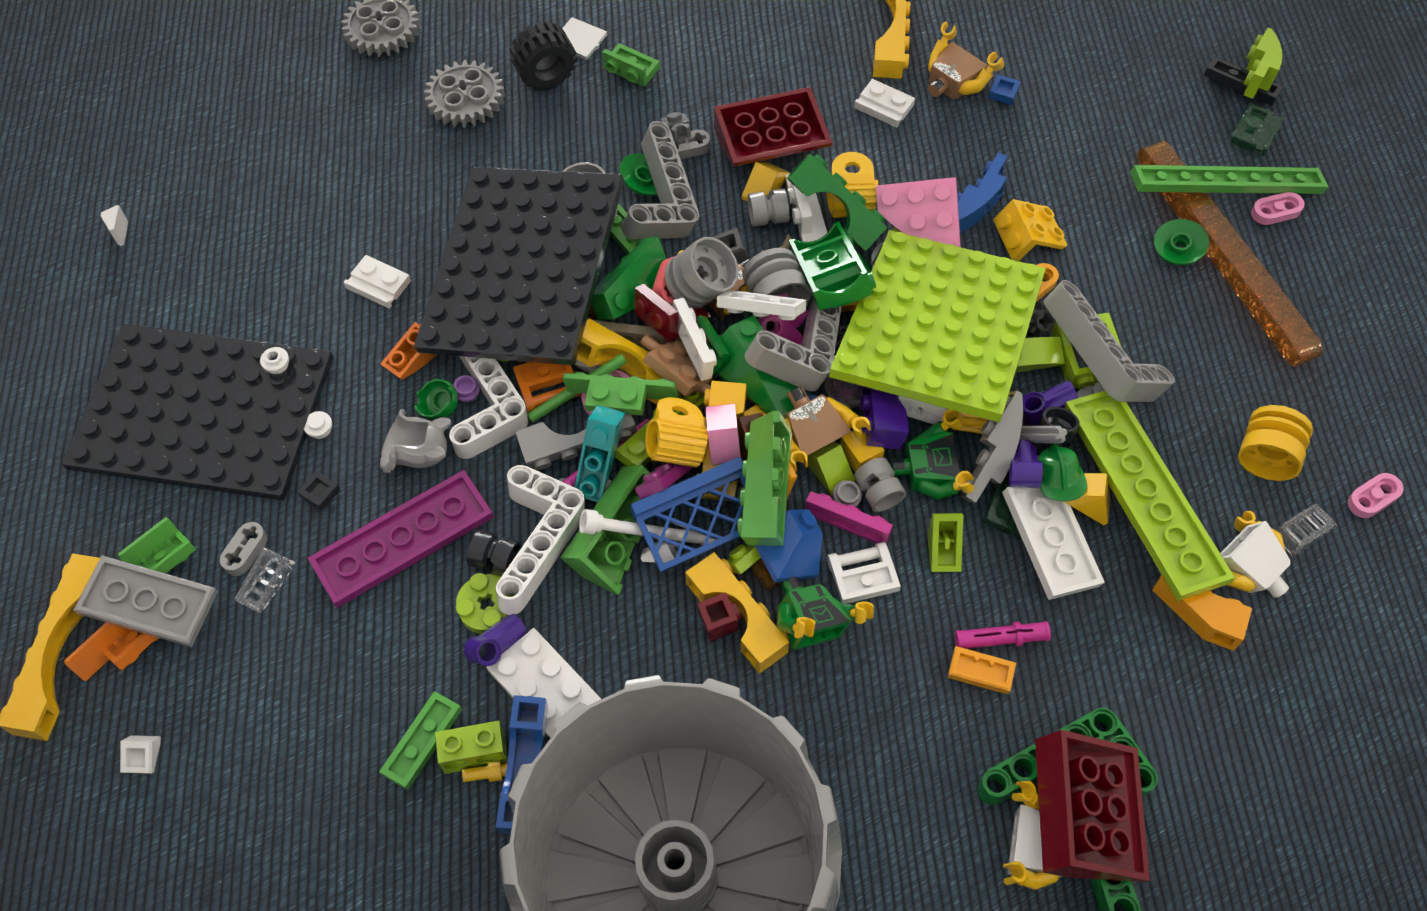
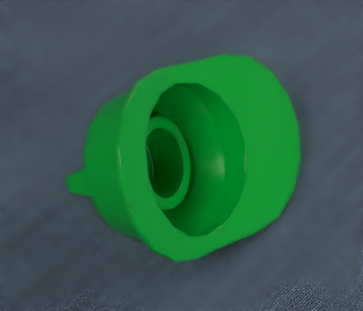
M1051 443L1050 448L1042 451L1038 457V462H1042L1043 466L1042 483L1039 489L1052 500L1066 502L1079 499L1087 490V480L1079 465L1077 455L1069 448L1058 447L1057 443Z

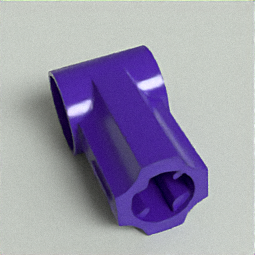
M1067 380L1042 393L1029 392L1023 396V417L1025 423L1028 426H1038L1042 414L1047 408H1064L1067 401L1079 398L1071 382Z
M1019 440L1015 456L1010 463L1009 486L1041 488L1043 466L1042 462H1038L1037 448L1031 444L1030 440Z
M515 614L506 615L480 636H473L466 642L464 646L465 657L468 661L475 664L493 666L500 660L501 655L527 634L525 625ZM485 644L486 653L480 658L479 650Z

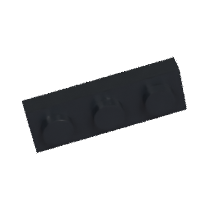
M1217 57L1212 60L1204 73V76L1210 78L1214 83L1226 85L1240 94H1244L1248 87L1243 83L1249 71ZM1273 82L1269 91L1258 88L1254 98L1262 104L1272 106L1284 86Z

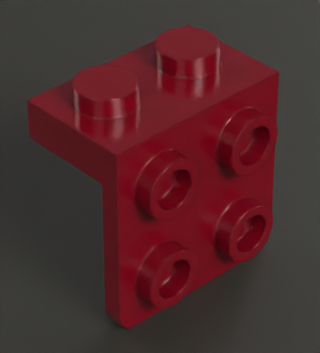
M645 284L636 287L635 314L669 342L680 337L678 334L679 311L673 307V303L669 304ZM702 307L692 308L697 324L699 315L707 317L710 321V314Z

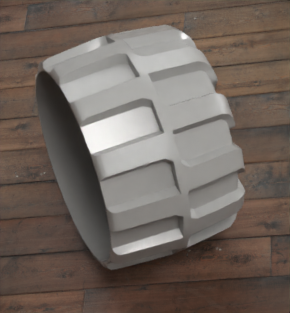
M659 675L627 680L623 690L590 705L579 702L554 722L556 732L531 764L521 765L509 792L508 799L514 815L510 843L504 846L499 854L503 887L511 911H779L776 906V899L779 900L781 908L785 911H794L799 905H802L800 911H836L840 895L842 843L832 790L829 786L820 783L809 761L806 740L784 716L772 718L744 700L738 687L708 678L703 684L663 682ZM674 864H683L678 870L669 869Z

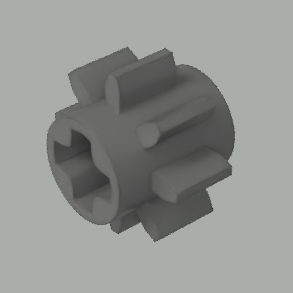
M1036 301L1027 332L1042 337L1044 331H1052L1055 319L1043 302Z

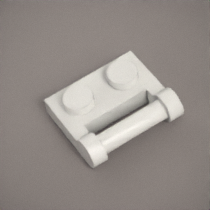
M885 542L876 543L875 547L842 555H837V553L827 555L828 566L832 572L841 603H852L900 591L901 585ZM877 558L880 561L879 563L842 570L843 566Z

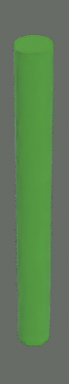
M621 353L588 375L601 376L603 374H610L626 364L627 361ZM565 389L527 414L534 423L579 393L568 392Z

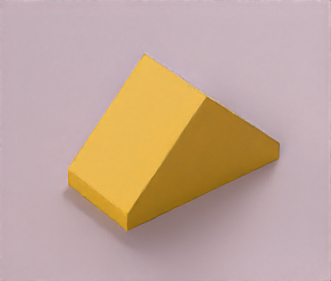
M755 162L743 191L742 199L748 202V193L763 191L765 195H768L770 190L780 189L786 182V174H790V172L769 162Z
M1084 473L1087 480L1085 494L1079 499L1066 501L1065 503L1102 525H1106L1110 510L1107 474Z

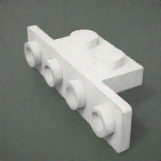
M786 174L788 203L792 204L793 222L798 225L801 240L809 242L823 237L827 234L816 193L804 196L786 179L789 174Z

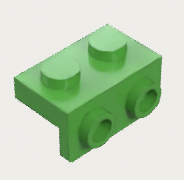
M620 43L612 52L607 49L602 52L604 69L643 87L648 84L660 69V61Z
M166 517L119 552L118 557L123 562L166 574L177 564L184 562L196 548Z

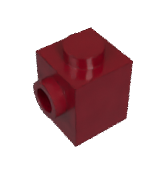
M726 592L697 603L699 616L710 642L738 631L737 620L741 619V615L736 603H730Z

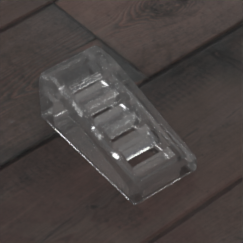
M1314 503L1282 524L1276 531L1282 535L1285 549L1295 557L1333 529L1337 523ZM1311 514H1314L1324 524V526H1322ZM1307 518L1318 530H1315L1305 519ZM1300 523L1310 533V535H1308L1298 524ZM1293 528L1303 538V540H1301L1291 529Z
M263 547L234 600L258 613H262L296 562ZM272 561L278 564L276 569L269 566ZM265 571L272 574L270 580L262 576ZM257 581L267 585L264 591L255 586ZM251 591L261 597L256 601L247 595Z

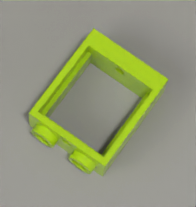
M1097 314L1120 345L1110 314ZM1055 321L1050 336L1061 337L1065 365H1061L1065 381H1070L1075 389L1080 390L1084 387L1100 383L1089 367L1079 368L1070 340Z

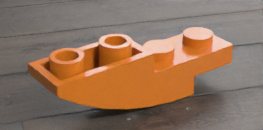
M414 322L380 363L401 380L418 371L437 355L417 353L414 344L421 326L417 322Z

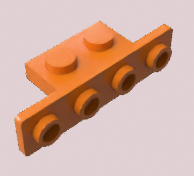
M105 622L64 660V664L83 681H87L108 660H111L122 671L126 666L136 661L139 654L159 638Z

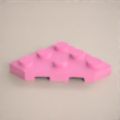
M956 177L876 186L878 212L898 230L908 235L961 247Z

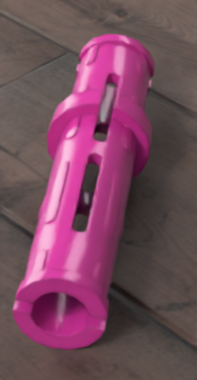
M1047 621L1030 624L1013 622L1010 626L955 630L956 646L965 649L1006 644L1023 646L1025 642L1050 641L1051 638L1050 627Z

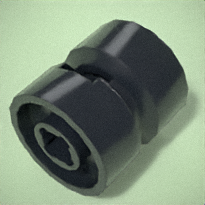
M1050 407L1043 412L1038 426H1061L1062 429H1066L1065 441L1057 443L1058 447L1070 448L1080 422L1073 412L1061 407ZM1031 443L1037 448L1038 456L1042 451L1050 448L1051 443Z
M480 529L475 533L469 545L466 559L467 565L483 571L490 568L492 574L502 577L520 551L521 543L507 537L498 539L497 534Z

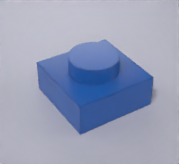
M997 74L988 98L1012 105L1021 81Z

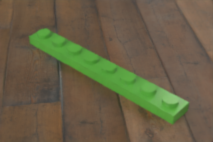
M1134 165L1130 171L1138 192H1292L1296 194H1324L1328 188L1319 168Z

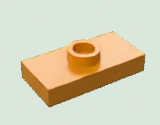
M955 646L947 678L1009 695L1016 663Z

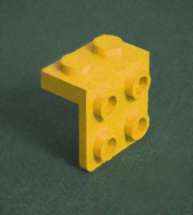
M1012 199L993 219L1012 260L1020 261L1036 244L1061 250L1067 246L1064 233L1058 227L1053 211L1047 206Z

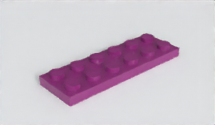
M462 470L308 557V560L334 605L338 608L491 520L494 516L465 470Z

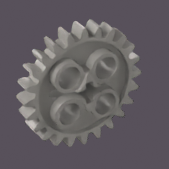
M363 0V3L355 1L356 8L348 7L349 13L343 14L345 20L341 21L342 31L347 44H351L353 50L358 48L360 54L367 51L368 56H371L374 52L377 53L378 57L381 56L382 52H386L390 56L391 50L399 53L400 46L408 48L407 42L414 43L413 36H418V29L421 28L418 12L415 5H411L410 0Z
M466 60L463 61L462 65H458L454 61L451 68L448 65H444L445 71L437 69V76H430L431 82L425 84L427 89L424 90L426 106L429 108L430 114L435 115L436 120H443L444 125L452 121L453 127H456L458 123H462L463 128H465L467 122H471L473 126H476V120L485 123L484 117L493 118V111L499 112V105L504 104V85L499 73H494L493 67L486 69L485 63L477 66L475 60L471 65H467Z

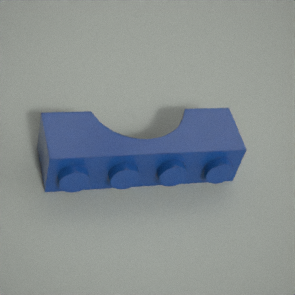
M514 695L509 726L508 762L503 789L500 793L496 829L499 833L511 834L514 815L510 807L508 795L521 765L531 764L543 749L548 714L546 698Z

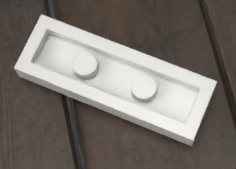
M728 290L717 296V307L727 308V312L730 313L749 311L758 317L772 314L779 315L781 320H794L798 315L806 311V300Z
M684 298L673 300V307L679 311L678 334L701 381L712 379L713 368L716 366L717 360L712 349L709 350L706 344L704 330L702 328L699 329L694 310L688 307Z

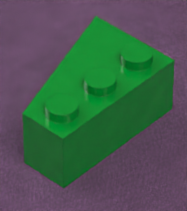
M658 236L641 239L631 253L624 256L620 261L621 263L612 272H609L596 286L591 305L597 320L616 319L635 309L636 287L645 284L651 290L653 289L660 264L667 259Z

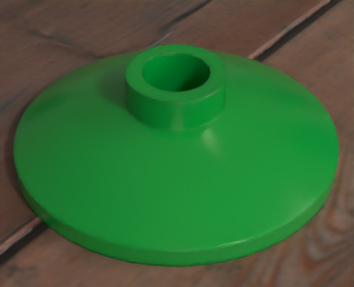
M634 153L626 156L619 166V174H622L624 184L632 191L641 195H658L644 154Z
M1175 219L1164 223L1157 230L1154 237V248L1157 254L1166 262L1174 265H1189L1199 261L1206 254L1209 246V237L1205 229L1198 223L1187 219Z

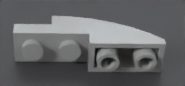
M1009 392L1000 423L987 420L981 429L983 435L979 441L989 448L983 449L975 461L977 467L973 474H971L974 479L966 482H970L974 486L973 492L966 494L962 491L959 495L968 502L976 503L989 481L993 484H1001L1010 468L1022 428L1023 397L1021 392Z

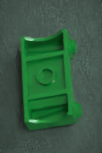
M840 222L834 223L828 233L817 240L809 242L796 239L789 240L792 252L807 280L819 311L855 303L873 295L872 289L876 288L874 277L871 272L867 273L855 251L850 234L846 235Z

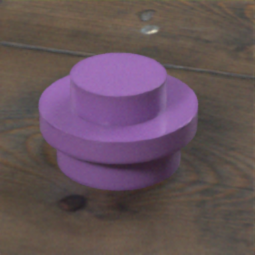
M460 376L453 384L457 390L458 401L460 402L473 401L480 393V385L471 376Z

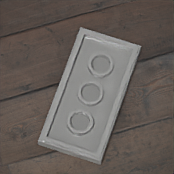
M101 556L74 611L82 616L192 647L218 591L214 587Z

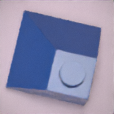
M809 509L786 511L784 546L755 547L774 582H783L791 577H798L799 580L812 579L819 575L823 533L817 524L816 518Z

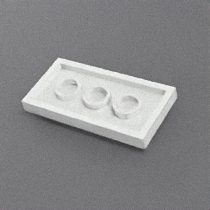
M1007 487L1002 492L1048 600L1097 588L1105 583L1070 505L1048 498L1039 488Z
M532 628L506 650L496 664L486 667L488 672L512 698L514 695L547 699L548 714L545 734L549 739L556 732L554 722L576 704L581 702L590 705L601 700L535 628Z

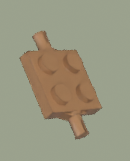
M649 334L642 338L640 343L650 350L643 362L662 378L675 382L677 390L684 396L692 392H701L705 395V390L711 389L708 383L713 381L717 374L712 375V379L701 381L683 342L674 339L666 344H659Z

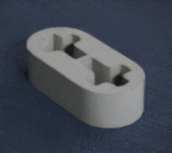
M704 130L691 131V137L680 135L678 140H674L680 159L703 155L710 149V135Z
M256 522L243 524L222 552L220 564L229 575L240 576L246 573L267 542V534L260 524ZM257 534V536H258L256 539H254V538H250L249 540L247 539V536H248V535H252V536H253V535ZM238 558L241 559V562H240L239 564H238V563H233V564L230 563V561H231L232 559H234V560H237Z

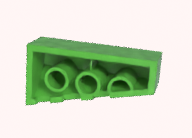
M772 411L751 421L750 432H746L745 447L748 450V458L744 460L742 467L743 477L746 478L745 489H741L740 492L743 518L738 520V534L749 546H784L792 431L780 411Z
M643 465L622 466L593 510L598 511V514L603 515V518L637 523L630 512V506L632 503L642 500L639 498L635 488L644 482L643 477L650 472ZM579 529L560 558L581 577L615 595H619L623 586L620 584L624 571L629 570L632 562L629 558L635 543H639L641 536L601 530L600 533L596 532L594 535L581 533Z

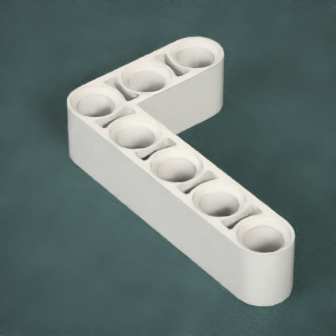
M459 356L471 376L480 385L481 391L491 405L489 408L452 427L449 437L455 454L460 458L469 459L515 435V431L526 428L529 423L523 399L496 359ZM519 413L518 415L510 416L511 414ZM469 439L467 442L460 443L462 440Z
M524 465L514 466L508 471L509 496L513 501L544 516L496 585L498 607L501 612L507 615L518 614L524 609L578 529L581 514L585 509L582 491ZM515 594L513 597H507L506 595Z

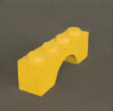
M590 318L587 319L577 355L578 361L593 367L604 365L622 353L627 363L619 369L631 376L644 380L664 379L643 362L649 351ZM648 399L655 404H658L660 401L658 399Z
M712 381L711 389L705 390L704 406L735 404L736 419L742 417L745 413L747 386L744 383ZM703 417L704 426L707 428V417ZM709 438L704 452L705 455L701 462L703 463L702 473L719 466L712 465ZM738 480L729 483L725 494L736 497ZM724 486L716 490L722 492ZM707 493L702 495L701 499L719 500L720 497Z
M713 552L685 572L686 585L700 602L726 592L730 603H736L747 625L746 632L741 639V652L760 674L788 653V636L786 632L780 631L771 621L768 609L761 602L757 604L751 597L752 592L743 580L738 581L729 562L724 558L720 559Z

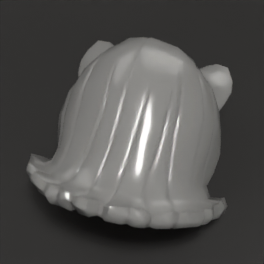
M400 409L395 422L388 432L381 452L380 467L383 472L391 473V470H394L396 465L428 468L442 461L447 453V440L444 431L451 425V420L448 418H438L429 421L419 417H406L405 410Z

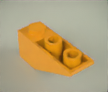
M1160 576L1152 591L1203 640L1232 651L1241 644L1247 630L1252 611L1251 607L1243 605L1239 600L1226 599L1213 594L1212 591L1177 601L1163 576Z

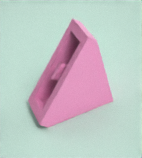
M735 404L706 407L712 465L723 464L739 456L741 458Z

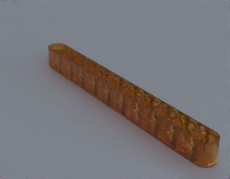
M1166 141L1141 148L1137 153L1139 165L1185 166ZM1160 192L1180 219L1194 221L1204 228L1209 237L1207 256L1286 361L1292 366H1298L1320 357L1323 353L1320 339L1209 195L1200 192Z

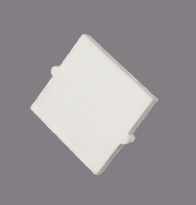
M571 18L562 28L576 50V55L585 60H588L592 53L600 48L599 45L607 36V31L575 18Z

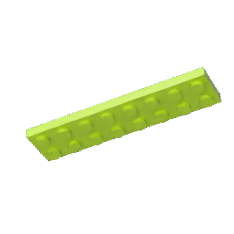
M1105 390L1067 401L1064 408L1073 412L1080 422L1077 430L1078 434L1101 473L1107 474L1110 488L1176 600L1180 601L1231 584L1235 576L1127 402L1113 399Z

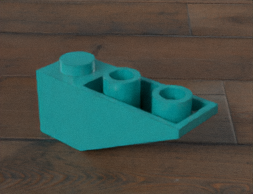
M597 405L588 418L575 482V488L582 491L584 499L598 502L605 492L625 417L624 412Z

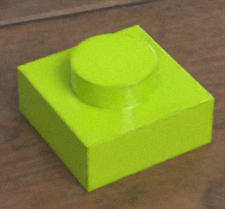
M739 545L729 553L730 557L727 561L734 573L742 574L758 561L761 556L755 546Z

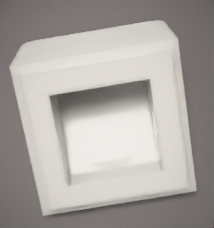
M117 205L101 212L100 216L116 243L122 246L125 242L128 220L120 206Z
M662 542L659 549L663 563L675 559L677 555L674 546ZM649 548L643 549L641 560L643 562H655Z
M129 736L121 740L120 773H153L161 737Z

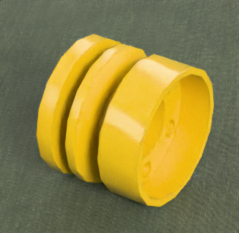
M1268 405L1254 410L1249 419L1245 432L1246 435L1238 453L1239 463L1248 472L1266 480L1285 481L1297 477L1302 470L1306 450L1313 433L1311 421L1299 411L1285 406Z

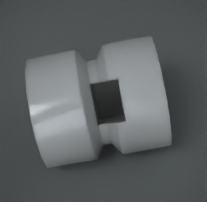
M785 189L770 190L768 195H765L763 191L748 193V211L752 227L765 226L769 221H772L774 224L789 222V204Z
M883 457L868 461L854 474L860 489L863 492H867L865 498L874 512L886 511L896 506L906 496V491L897 477H894L895 472L891 465Z

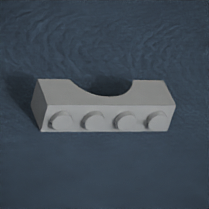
M625 414L619 442L629 439L633 436L632 433L637 432L633 417L630 414ZM541 422L515 432L527 466L535 468V470H542L551 466L552 461L561 458L563 461L577 457L579 455L578 452L582 451L586 429L577 434L562 435L553 432Z

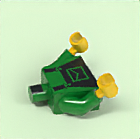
M951 409L945 411L943 414L944 422L938 421L907 443L905 458L891 459V467L895 472L894 476L908 475L911 490L919 491L936 500L958 494L960 490L966 494L973 492L974 486L970 482H966L973 480L974 477L968 471L960 472L953 434L948 432L949 428L958 430L963 425V421L960 418L951 422L954 417L959 415L958 411Z
M791 577L782 584L786 595L777 608V628L780 631L786 632L794 650L840 638L852 620H855L857 624H863L866 622V618L873 619L874 605L870 602H858L856 605L841 603L831 596L823 585L817 584L803 587L798 577Z

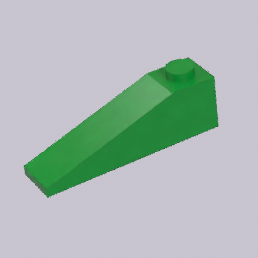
M753 315L729 326L719 337L730 356L716 374L724 382L746 384V397H749L759 405L760 410L765 414L772 411H780L783 416L795 409L787 393L796 389V386L758 370L746 361L745 352L758 332L765 331ZM714 348L713 351L715 352L716 356L719 358V355H718V353L716 352V350H715V348Z

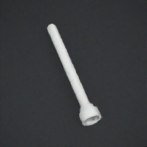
M584 509L580 517L579 529L584 534L594 535L596 532L600 533L601 530L643 536L637 523L603 518V515L598 514V511ZM646 524L649 532L661 536L664 527ZM667 528L664 537L670 540L682 541L686 530ZM689 531L685 542L703 544L706 536ZM709 537L707 544L715 541L716 539Z

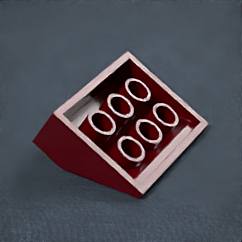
M811 87L714 106V129L720 146L733 167L832 146L831 137Z
M1059 730L1035 739L1043 873L1069 878L1149 882L1150 874L1138 748L1065 730Z

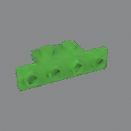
M582 372L564 373L563 381L568 392L587 394L584 404L586 411H594L596 406L599 405L624 412L625 414L643 416L646 399L678 398L675 382L666 379L644 380L635 376L620 378L609 374L595 376Z

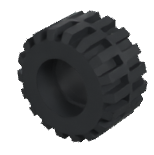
M539 22L535 26L531 27L530 25L526 27L524 32L521 31L518 34V38H514L513 46L510 47V59L522 82L527 87H532L534 90L539 88L547 90L549 87L552 89L557 84L565 82V79L572 75L571 71L575 70V63L578 60L576 50L565 31L555 23L552 25L551 22H545L544 24Z

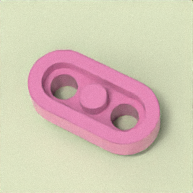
M1292 192L1261 198L1254 204L1251 216L1256 222L1263 225L1294 219L1303 210L1304 200L1301 196Z
M1379 474L1357 488L1349 496L1348 507L1356 516L1370 518L1394 503L1402 495L1403 484L1392 474Z

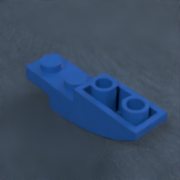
M997 153L993 162L988 161L983 172L984 178H979L975 186L968 184L963 193H958L960 233L982 220L1002 196L1007 177L1002 176L1007 160L1006 155Z

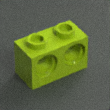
M500 721L435 732L438 764L445 774L459 772L462 769L488 766V762L501 761L502 764L508 762L505 732Z

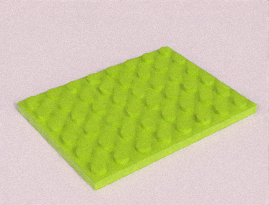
M889 230L871 271L876 288L872 289L873 295L859 300L831 365L829 377L1000 423L1046 268Z

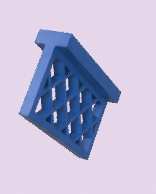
M740 456L631 504L630 512L640 528L660 573L741 537L738 534V530L735 532L734 530L736 525L738 526V519L743 507L739 498L725 494L729 483L740 479L745 489L746 478L743 477V462ZM724 486L722 492L716 490ZM710 493L720 497L715 512L698 506L702 495ZM697 498L696 504L689 502ZM723 499L740 504L735 519L718 513ZM684 505L693 509L688 524L671 518L675 507ZM670 510L669 516H666V515H663V514H662V513H664V512ZM696 511L713 516L708 531L691 525ZM653 517L665 520L666 524L661 536L649 532L644 521ZM716 518L733 524L728 535L722 537L711 533ZM669 522L686 528L681 543L664 537ZM689 530L706 536L702 547L694 549L684 545ZM709 537L716 539L715 541L707 544ZM653 539L659 540L657 548L653 542ZM662 542L679 548L675 559L663 563L659 554ZM682 549L689 552L680 556Z

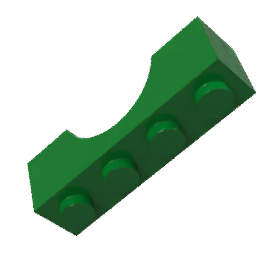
M808 154L786 179L804 196H810L818 192H828L836 196L843 203L846 210L847 220L844 228L846 235L850 234L853 242L861 250L866 251L888 228L883 224L885 218L875 209L870 211L864 205L866 200L857 191L851 193L845 187L847 182L837 172L832 175L826 169L828 164L818 154L814 157Z

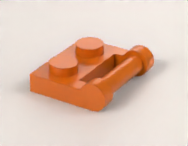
M528 362L513 367L528 412H531L536 407L559 394L566 387L533 397L531 392L564 382V373H574L571 365ZM579 393L578 395H576V396L573 397V398H576V397L581 396V393Z

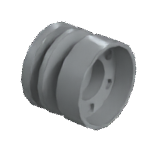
M703 237L692 243L668 262L664 277L667 288L674 299L684 298L689 308H701L720 294L734 287L738 280L739 268L734 254L726 244L714 237Z
M785 248L765 250L754 256L742 271V279L749 293L773 296L787 294L789 298L806 300V306L811 299V289L791 250Z

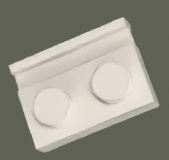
M872 79L860 94V98L856 99L854 108L897 128L900 121H903L914 106L915 98Z
M365 255L350 273L351 277L344 281L346 289L390 309L393 300L398 299L411 282L409 274Z

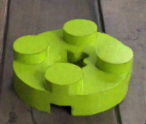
M477 573L460 589L456 599V611L465 627L472 632L482 634L507 615L500 611L497 601L496 585L501 576ZM509 594V595H506V596H507V597H513V596H515V594ZM486 598H491L494 606H488L485 610H482L480 602Z

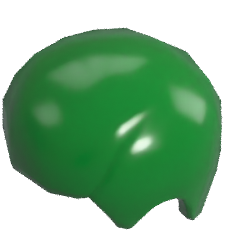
M436 378L428 381L416 393L418 404L414 405V408L420 416L426 419L449 418L457 408V390L447 380Z

